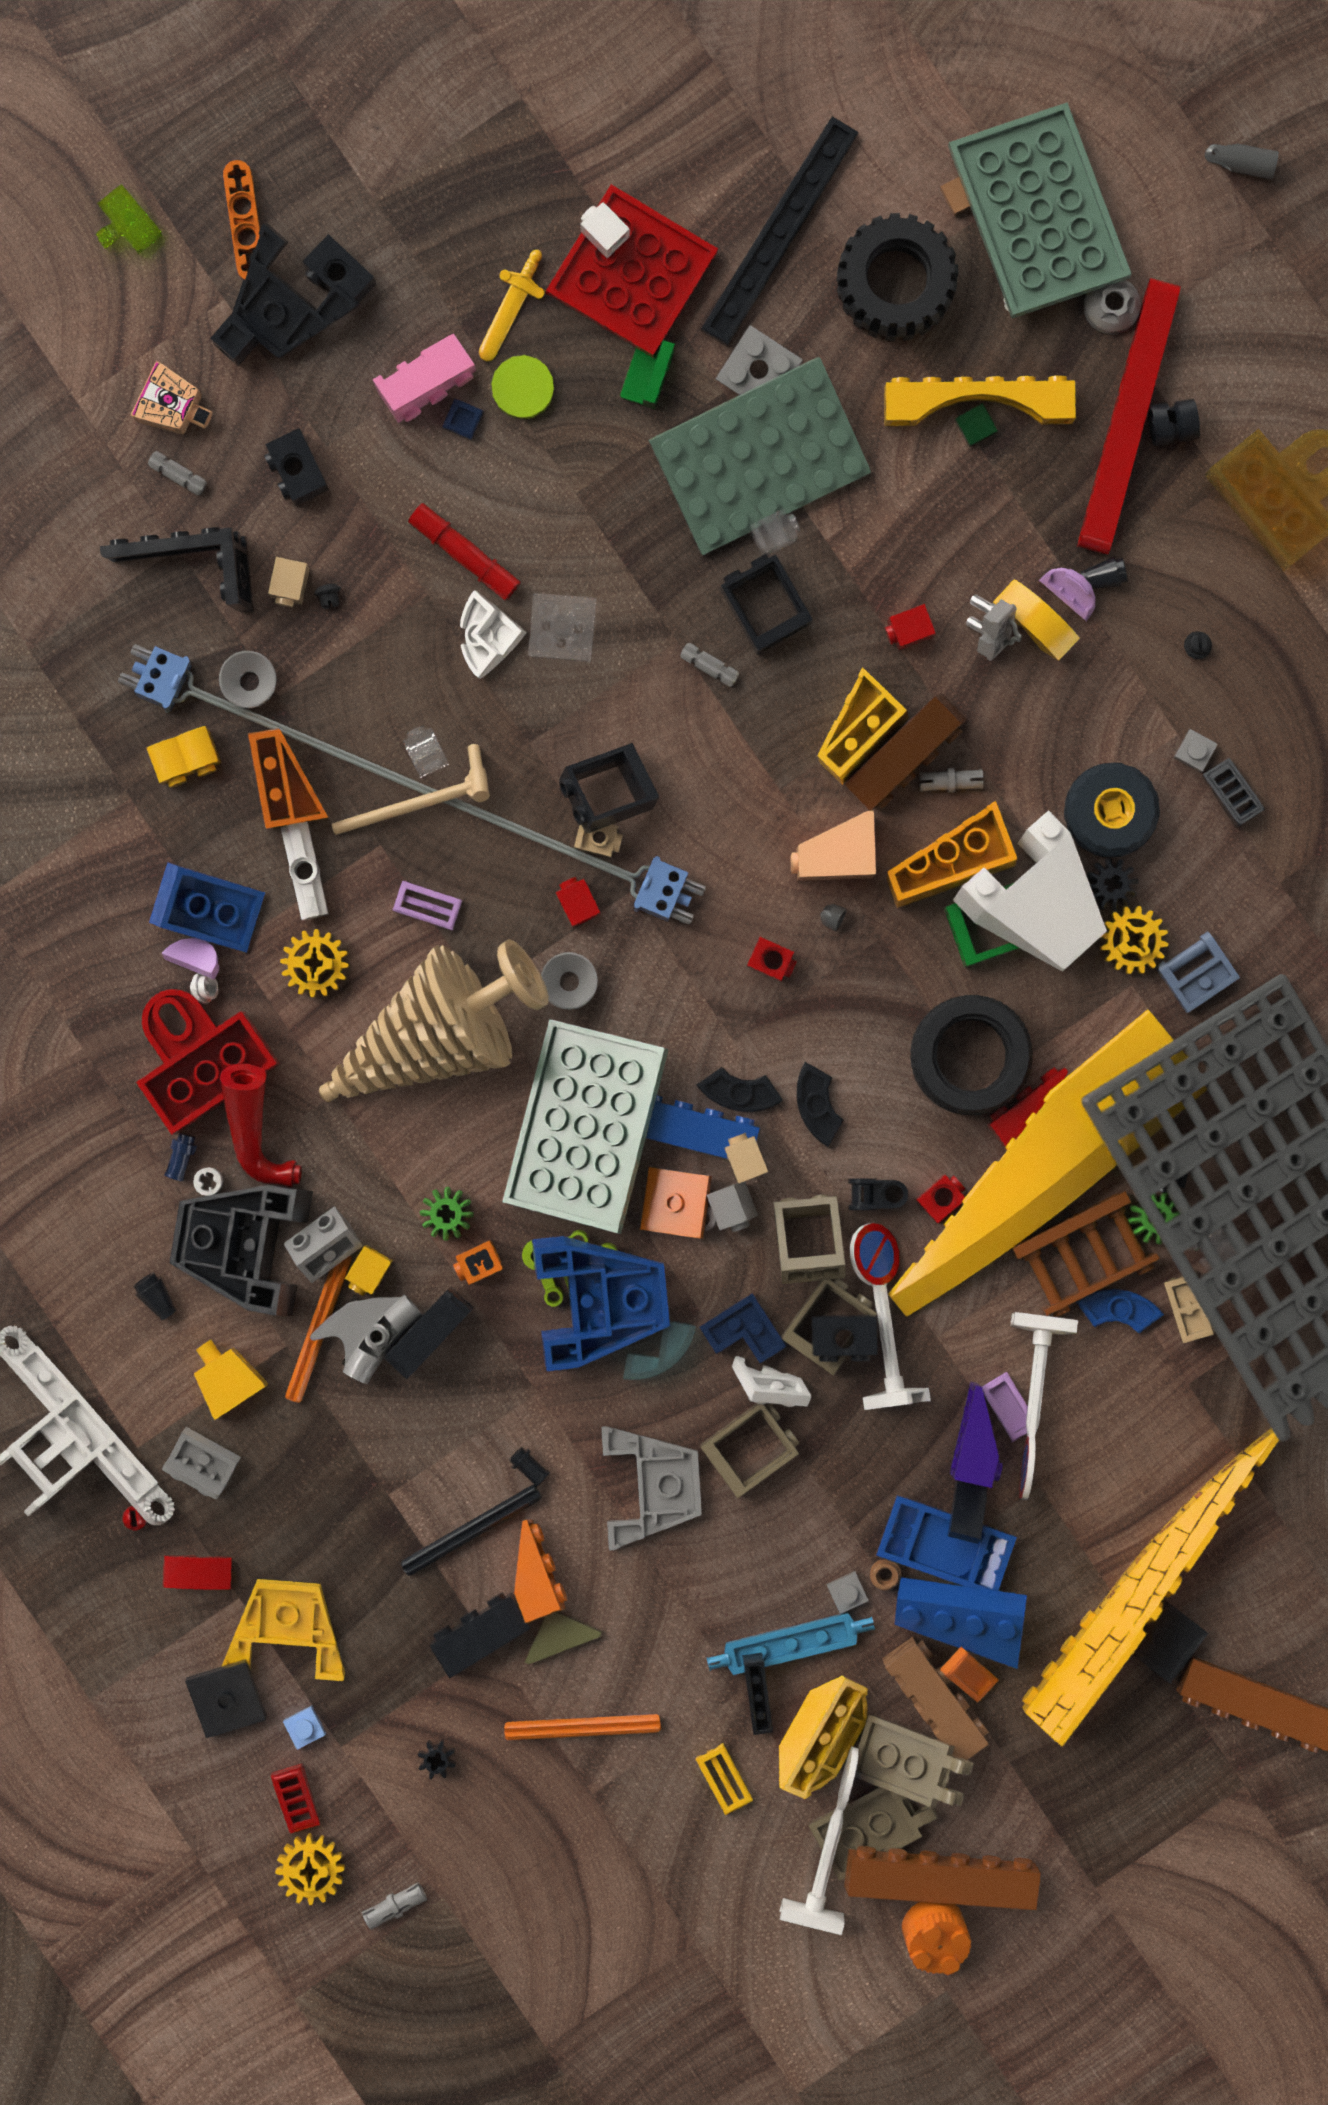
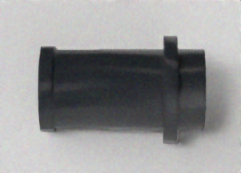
M520 1447L509 1459L513 1464L511 1467L513 1469L517 1468L537 1487L550 1472L530 1455L531 1451L529 1449L525 1450L523 1447Z

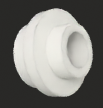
M197 973L190 984L191 994L200 1004L210 1003L218 995V983L216 979L214 980Z

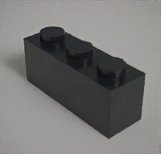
M503 1592L495 1595L487 1601L489 1607L479 1613L475 1608L460 1618L462 1623L451 1629L447 1625L433 1634L435 1640L431 1642L430 1648L449 1679L531 1629V1622L525 1623L518 1602L512 1592L506 1596Z

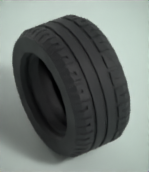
M964 995L942 1002L926 1014L913 1036L910 1060L912 1072L918 1086L936 1105L961 1115H981L1004 1107L1023 1089L1032 1068V1043L1028 1030L1024 1026L1025 1024L1016 1015L1015 1011L1003 1004V1002L987 996ZM963 1020L981 1021L991 1026L1001 1037L1005 1048V1063L999 1077L988 1087L977 1091L962 1090L950 1084L941 1073L937 1062L938 1043L944 1032L954 1023Z

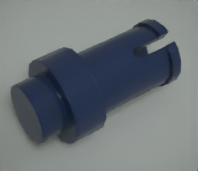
M179 1132L177 1139L173 1138L170 1146L173 1151L164 1176L177 1181H184L190 1157L195 1154L197 1145L194 1144L195 1136Z

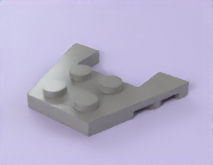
M608 1426L601 1427L603 1456L635 1454L637 1458L640 1518L607 1521L609 1551L621 1548V1546L702 1515L698 1450Z

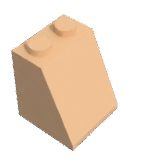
M866 811L799 844L796 853L790 855L791 874H797V881L873 878L876 875L874 811Z

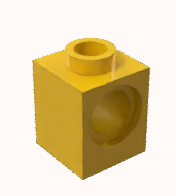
M365 1245L345 1277L346 1280L350 1281L348 1287L362 1296H365L366 1292L371 1295L374 1294L393 1260Z

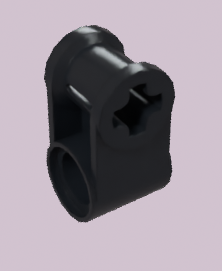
M848 1178V1183L851 1184V1204L848 1205V1210L895 1209L903 1206L908 1200V1189L898 1180ZM891 1185H898L903 1190V1198L898 1203H890L885 1198V1191ZM861 1187H864L863 1202L861 1201Z

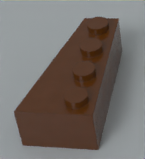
M942 693L936 695L845 783L846 787L869 811H872L876 806L882 810L894 798L891 792L899 784L904 789L917 776L914 770L923 763L927 767L940 754L936 749L946 741L950 745L963 732L959 727L967 719Z

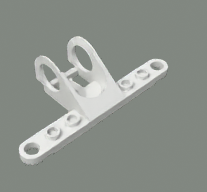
M17 1326L3 1328L0 1331V1356L50 1411L47 1416L0 1454V1465L10 1457H13L44 1492L24 1513L30 1516L94 1461L148 1523L152 1525L166 1523L172 1517L175 1510L174 1502L172 1503L171 1501L172 1498H169L168 1494L159 1487L158 1482L44 1352L27 1337L26 1332H23ZM5 1336L16 1338L19 1348L15 1350L7 1348V1345L4 1344ZM41 1432L52 1446L37 1457L33 1463L21 1448ZM61 1454L72 1469L52 1485L35 1464L42 1469ZM157 1501L161 1503L164 1507V1515L156 1516L155 1513L153 1514V1510L151 1511L150 1507L151 1502Z

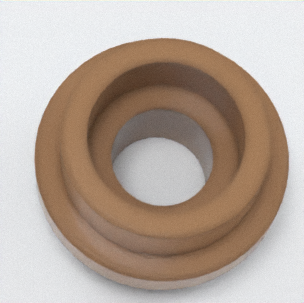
M884 1558L872 1565L870 1579L878 1589L891 1590L900 1583L902 1572L896 1562ZM889 1569L892 1575L890 1578L884 1579L880 1576V1571Z

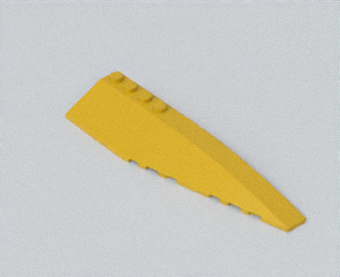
M1148 1009L1050 1090L1043 1099L1045 1104L1037 1114L1033 1112L1026 1120V1128L1017 1139L1012 1138L1005 1147L1007 1149L1006 1153L999 1161H994L963 1199V1207L955 1216L951 1214L944 1223L946 1228L935 1241L931 1240L924 1248L926 1252L918 1263H912L888 1293L906 1317L959 1285L1013 1248L1117 1166L1081 1101L1090 1092L1173 1041L1172 1037ZM1180 1051L1170 1058L1174 1065L1186 1059L1187 1056L1183 1051ZM1158 1065L1146 1072L1151 1081L1164 1071ZM1134 1080L1121 1089L1127 1096L1138 1089L1139 1086ZM1206 1086L1192 1093L1195 1100L1207 1090ZM1110 1095L1097 1103L1100 1111H1103L1115 1102ZM1180 1101L1167 1110L1171 1117L1174 1118L1185 1107ZM1157 1117L1143 1124L1150 1137L1162 1128ZM1132 1132L1118 1140L1127 1156L1140 1146Z

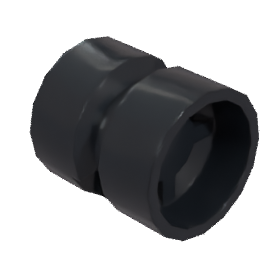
M1193 398L1176 401L1173 407H1170L1167 403L1149 406V429L1155 447L1172 444L1175 438H1178L1181 442L1200 438L1199 414Z

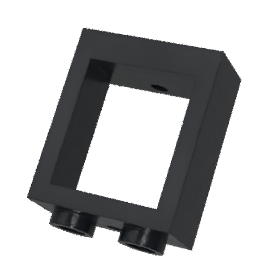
M767 554L758 557L750 563L752 568L743 573L740 570H736L723 578L725 583L720 587L723 596L757 655L808 627L813 622L811 615L776 554L768 558ZM772 570L797 615L757 636L733 591Z
M633 743L566 766L559 779L560 790L563 796L569 799L573 807L574 819L578 825H582L586 834L653 810L659 799V795ZM618 766L635 802L595 816L578 781Z

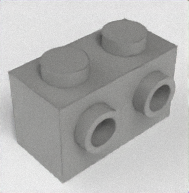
M335 1206L283 1243L295 1265L311 1283L315 1282L363 1246L349 1222Z

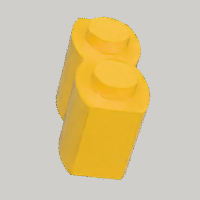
M207 726L193 729L147 747L159 783L162 785L168 784L169 788L186 783V777L191 774L197 773L199 777L211 774L216 771L215 766L221 764L219 754Z

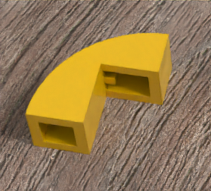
M1015 579L993 601L995 605L1001 599L1009 604H1015L1017 608L1014 619L1015 623L1027 632L1041 651L1058 661L1080 639L1075 631L1048 604Z

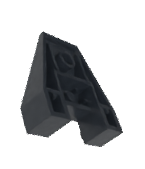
M265 1185L182 1200L179 1202L169 1263L246 1310L275 1316H293L298 1285L270 1280L280 1219L308 1222L313 1191L286 1186Z

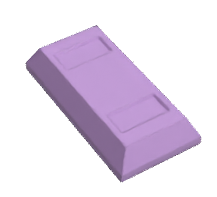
M1005 1372L983 1385L984 1396L1011 1441L1014 1442L1027 1434L1026 1417L1028 1406L1009 1374Z

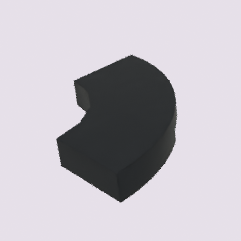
M804 1062L797 1081L796 1097L798 1110L810 1133L823 1145L829 1147L844 1121L834 1112L829 1102L828 1088L832 1077Z
M721 1067L696 1084L700 1091L710 1100L722 1107L735 1111H761L783 1101L766 1075L755 1080H741L731 1076Z

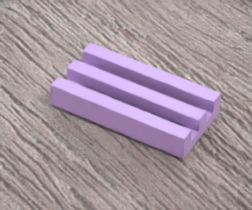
M402 881L393 911L453 931L462 900ZM406 889L454 904L453 909L449 910L405 895ZM402 901L450 916L449 921L446 922L401 907Z

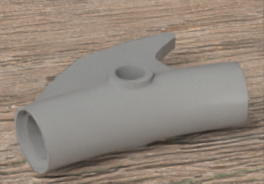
M405 1294L402 1297H379L347 1303L328 1317L311 1334L310 1338L313 1341L331 1336L340 1338L345 1347V1368L343 1372L359 1382L368 1384L390 1349L423 1315ZM375 1330L382 1333V1340H374L372 1332Z

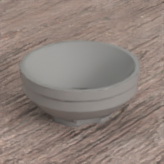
M1127 280L1086 293L1083 304L1084 315L1088 323L1097 331L1110 335L1120 334L1132 327L1138 319L1141 308L1139 293L1133 284ZM1110 293L1121 295L1123 307L1119 310L1109 309L1105 304L1106 296Z
M241 651L233 654L224 662L219 673V685L223 695L230 703L242 708H254L266 703L273 695L277 684V676L272 663L265 656L254 651ZM246 673H255L259 678L258 687L252 691L244 690L241 686V678Z
M573 952L560 953L552 957L545 964L541 972L548 992L549 1002L558 1008L567 1010L580 1008L587 1004L596 992L598 983L596 970L592 963L583 955ZM567 972L575 973L579 978V985L573 991H566L560 985L561 976Z

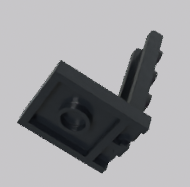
M217 527L201 529V534L190 535L188 531H178L170 533L171 538L159 539L158 535L141 536L139 542L131 543L128 542V539H114L109 541L110 545L100 546L101 556L114 563L220 550L217 551V563L219 569L223 570L224 582L220 583L222 600L226 601V605L241 613L254 611L246 536H241L238 531L233 532L231 527L222 529Z

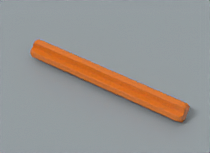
M351 1256L332 1268L327 1275L285 1398L290 1401L300 1403L303 1399L324 1339L313 1341L310 1336L333 1314L352 1260Z
M658 1714L516 1721L505 1723L504 1734L506 1740L658 1733L661 1730V1721Z

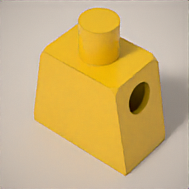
M211 1339L196 1349L206 1366L195 1372L194 1375L215 1420L268 1385L267 1381L236 1348L233 1347L224 1354H221Z

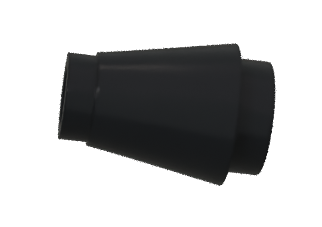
M1115 556L1080 571L1081 575L1090 583L1092 589L1121 587V584L1128 582L1123 558L1115 559Z
M154 1272L148 1274L133 1286L137 1292L135 1295L161 1321L171 1316L177 1310L162 1278L157 1277Z

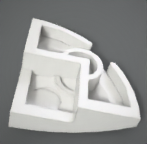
M473 591L461 617L460 627L465 629L466 644H462L461 649L469 668L481 679L516 647L527 632L478 591Z

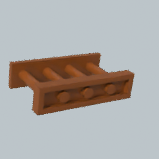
M1121 1190L1022 1240L1011 1248L1016 1259L1023 1257L1025 1262L1029 1261L1050 1303L1041 1308L1044 1315L1061 1316L1071 1310L1070 1304L1135 1271L1138 1275H1141L1155 1268L1153 1262L1160 1259L1158 1254L1152 1252L1145 1255L1124 1213L1127 1211L1125 1205L1131 1203L1126 1191ZM1105 1215H1108L1109 1219L1113 1218L1134 1259V1262L1120 1269H1117L1096 1228L1098 1226L1096 1220ZM1080 1229L1081 1233L1085 1232L1106 1274L1105 1277L1089 1284L1068 1242L1070 1240L1068 1234ZM1050 1243L1053 1247H1057L1078 1288L1077 1291L1063 1298L1059 1295L1040 1257V1254H1042L1040 1248Z

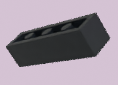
M762 1653L742 1655L753 1734L773 1733Z

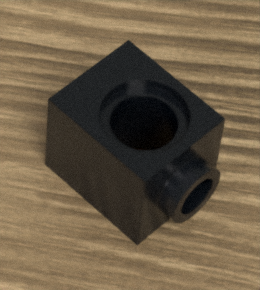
M232 315L225 320L210 338L214 346L237 366L245 360L259 343L255 335Z

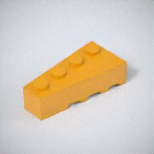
M994 801L975 816H971L962 822L961 825L942 835L935 842L887 872L886 880L897 908L964 885L983 868L992 875L1016 866L1018 859L997 802Z

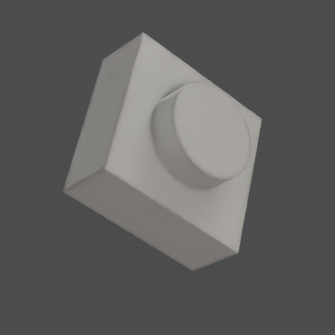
M1190 729L1173 758L1201 773L1218 744Z
M855 1571L827 1583V1587L840 1614L869 1601Z

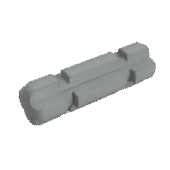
M155 451L148 461V465L157 472L162 471L164 476L182 487L187 486V489L196 495H200L207 485L205 479L198 475L193 476L190 470L171 459L168 461L167 457L158 451Z
M687 643L681 652L680 657L690 664L691 662L695 663V667L715 679L717 677L720 678V682L729 687L734 685L739 676L738 671L730 666L726 668L724 666L725 663L705 651L701 653L699 648L691 643Z

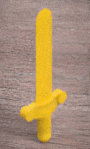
M533 250L530 253V258L527 259L521 273L508 270L500 272L499 277L501 281L510 284V287L480 346L479 355L484 361H491L496 357L527 295L529 294L535 299L543 298L544 290L532 280L539 265L538 262L542 259L540 250Z

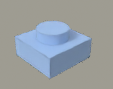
M312 1705L283 1720L297 1750L326 1735Z

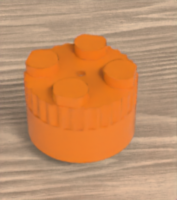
M919 1902L911 1907L904 1916L902 1934L910 1959L915 1967L933 1974H941L943 1972L945 1975H950L960 1969V1964L964 1963V1960L967 1959L971 1948L970 1934L960 1908L956 1904Z

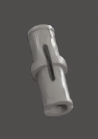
M947 768V772L919 771V780H932V783H919L920 792L948 790V793H955V789L982 790L983 781H970V778H983V770L955 771L954 768Z
M417 1882L395 1895L393 1893L387 1895L386 1900L362 1911L363 1918L369 1929L373 1930L394 1917L397 1919L402 1917L403 1913L410 1908L427 1901V1897L423 1887Z

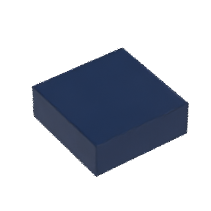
M454 398L442 428L472 441L484 411Z

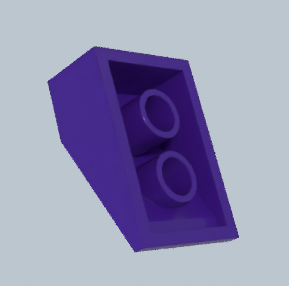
M970 1381L950 1475L955 1480L992 1488L993 1481L998 1482L1000 1479L1003 1464L998 1460L999 1455L983 1389L978 1383Z

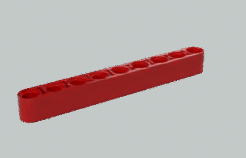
M1153 278L1149 279L1077 547L1106 555L1110 552L1181 289L1179 285Z

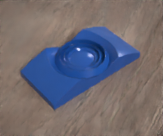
M896 1496L876 1556L962 1586L994 1591L999 1590L1017 1538L1016 1536L983 1524L981 1540L978 1544L948 1537L951 1513L909 1498Z

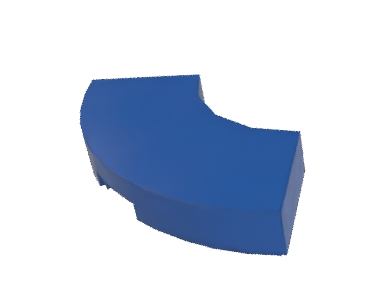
M1121 1289L1098 1290L1076 1301V1304L1093 1327L1104 1322L1119 1321L1140 1333L1164 1315L1148 1299Z

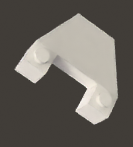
M1048 810L1026 830L1017 843L1036 862L1032 868L1007 890L983 868L961 887L953 901L974 923L1063 972L1101 938L1107 930L1072 835Z

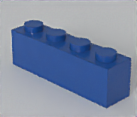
M657 1095L646 1136L647 1139L728 1159L724 1149L730 1146L728 1139L746 1133L747 1138L754 1136L757 1141L760 1128L753 1126L755 1121L753 1119L736 1115L735 1121L723 1119L724 1112L709 1108L705 1109L704 1114L692 1111L693 1104L675 1100L674 1106L662 1103L663 1097Z

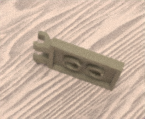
M869 1714L858 1747V1760L854 1777L928 1807L936 1808L938 1800L952 1806L954 1804L961 1806L964 1793L947 1788L952 1771L961 1775H971L974 1763L952 1756L955 1746Z
M878 1786L847 1802L846 1808L843 1810V1825L832 1864V1869L838 1880L841 1881L845 1878L848 1849L857 1850L859 1846H869L875 1848L876 1851L888 1852L892 1848L900 1849L922 1837L919 1827L937 1819L934 1807L924 1805L915 1812L908 1798ZM835 1809L809 1823V1828L821 1849H823L830 1818Z

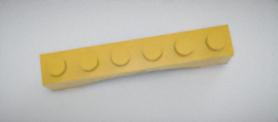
M992 376L985 378V381L973 382L972 377H956L954 382H941L939 377L923 378V382H910V378L897 377L892 378L891 382H886L884 387V426H916L927 416L943 407L959 402L976 400L992 401L1012 406L1028 414L1040 424H1072L1076 418L1075 380L1067 381L1066 376L1048 377V381H1036L1034 376L1017 377V381H1004V377Z

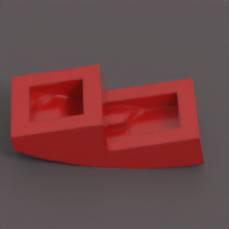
M164 1555L163 1587L231 1590L232 1558L229 1556Z

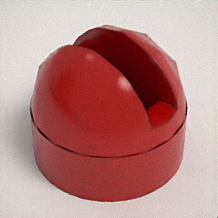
M131 1505L123 1512L122 1521L126 1528L137 1531L142 1529L147 1524V1521L136 1510L137 1526H132L131 1511L136 1509Z

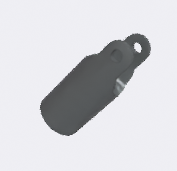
M1239 143L1227 146L1213 144L1205 151V158L1208 162L1220 164L1231 172L1273 179L1279 155L1278 151Z

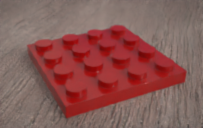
M611 184L598 206L604 202L630 229V237L606 258L581 232L546 289V294L654 358L662 341L665 340L717 255L718 248Z

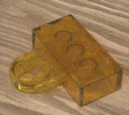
M1258 428L1205 473L1206 478L1283 571L1287 570L1328 536V512L1320 503L1328 495V467L1318 474H1312L1306 468V461L1321 448H1328V430L1316 429L1308 431L1279 453Z

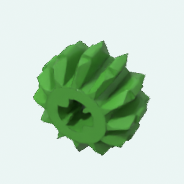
M445 1187L444 1198L441 1197L437 1189L433 1190L432 1194L436 1202L425 1198L423 1202L431 1207V1210L420 1211L421 1216H430L431 1220L425 1221L422 1226L424 1228L432 1224L436 1226L431 1232L432 1237H436L440 1229H443L444 1241L449 1240V1229H452L456 1238L461 1237V1231L457 1225L468 1230L471 1225L462 1219L463 1217L470 1218L474 1216L472 1211L463 1212V1207L469 1206L471 1200L467 1199L460 1204L458 1200L463 1194L461 1190H458L454 1197L450 1198V1187ZM443 1205H449L450 1210L455 1211V1218L451 1217V1222H444V1217L438 1214L439 1209H444Z
M1162 1192L1158 1201L1156 1193L1151 1196L1166 1222L1180 1214L1179 1211H1171L1175 1207L1172 1200L1165 1204L1168 1193ZM1131 1205L1129 1210L1138 1213V1217L1128 1218L1130 1224H1140L1133 1230L1134 1234L1139 1235L1145 1230L1143 1242L1148 1243L1154 1233L1156 1244H1162V1240L1152 1223L1148 1221V1216L1144 1209Z

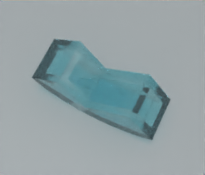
M669 1320L670 1326L663 1329L659 1357L627 1352L623 1379H646L671 1368L687 1351L693 1339L696 1325Z

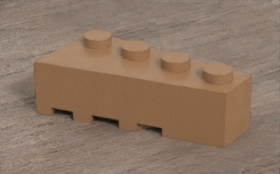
M912 1636L882 1658L885 1668L891 1676L895 1677L907 1698L912 1700L918 1713L927 1725H930L933 1729L932 1731L937 1739L955 1746L952 1756L968 1760L989 1745L985 1738V1735L989 1732L978 1717L972 1720L966 1710L970 1708V1705L960 1692L954 1695L948 1684L952 1681L940 1671L942 1666L937 1669L929 1660L933 1654L922 1640L917 1643Z

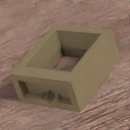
M822 1194L816 1195L811 1199L785 1198L780 1202H774L782 1284L845 1278V1259L837 1196L829 1197ZM830 1215L835 1254L788 1259L784 1219Z
M841 1279L821 1280L781 1336V1339L832 1375L836 1373L847 1356H838V1361L820 1362L819 1356L812 1355V1343L797 1334L796 1330L826 1288L832 1290L864 1313V1315H877L872 1310L875 1304L860 1293L856 1298L846 1291L849 1285ZM852 1332L841 1347H848L852 1343Z
M756 1403L700 1444L701 1449L737 1498L799 1454L796 1446L800 1444L789 1428L783 1431L777 1423L781 1416L771 1403L766 1406ZM758 1413H761L787 1450L742 1481L716 1444Z

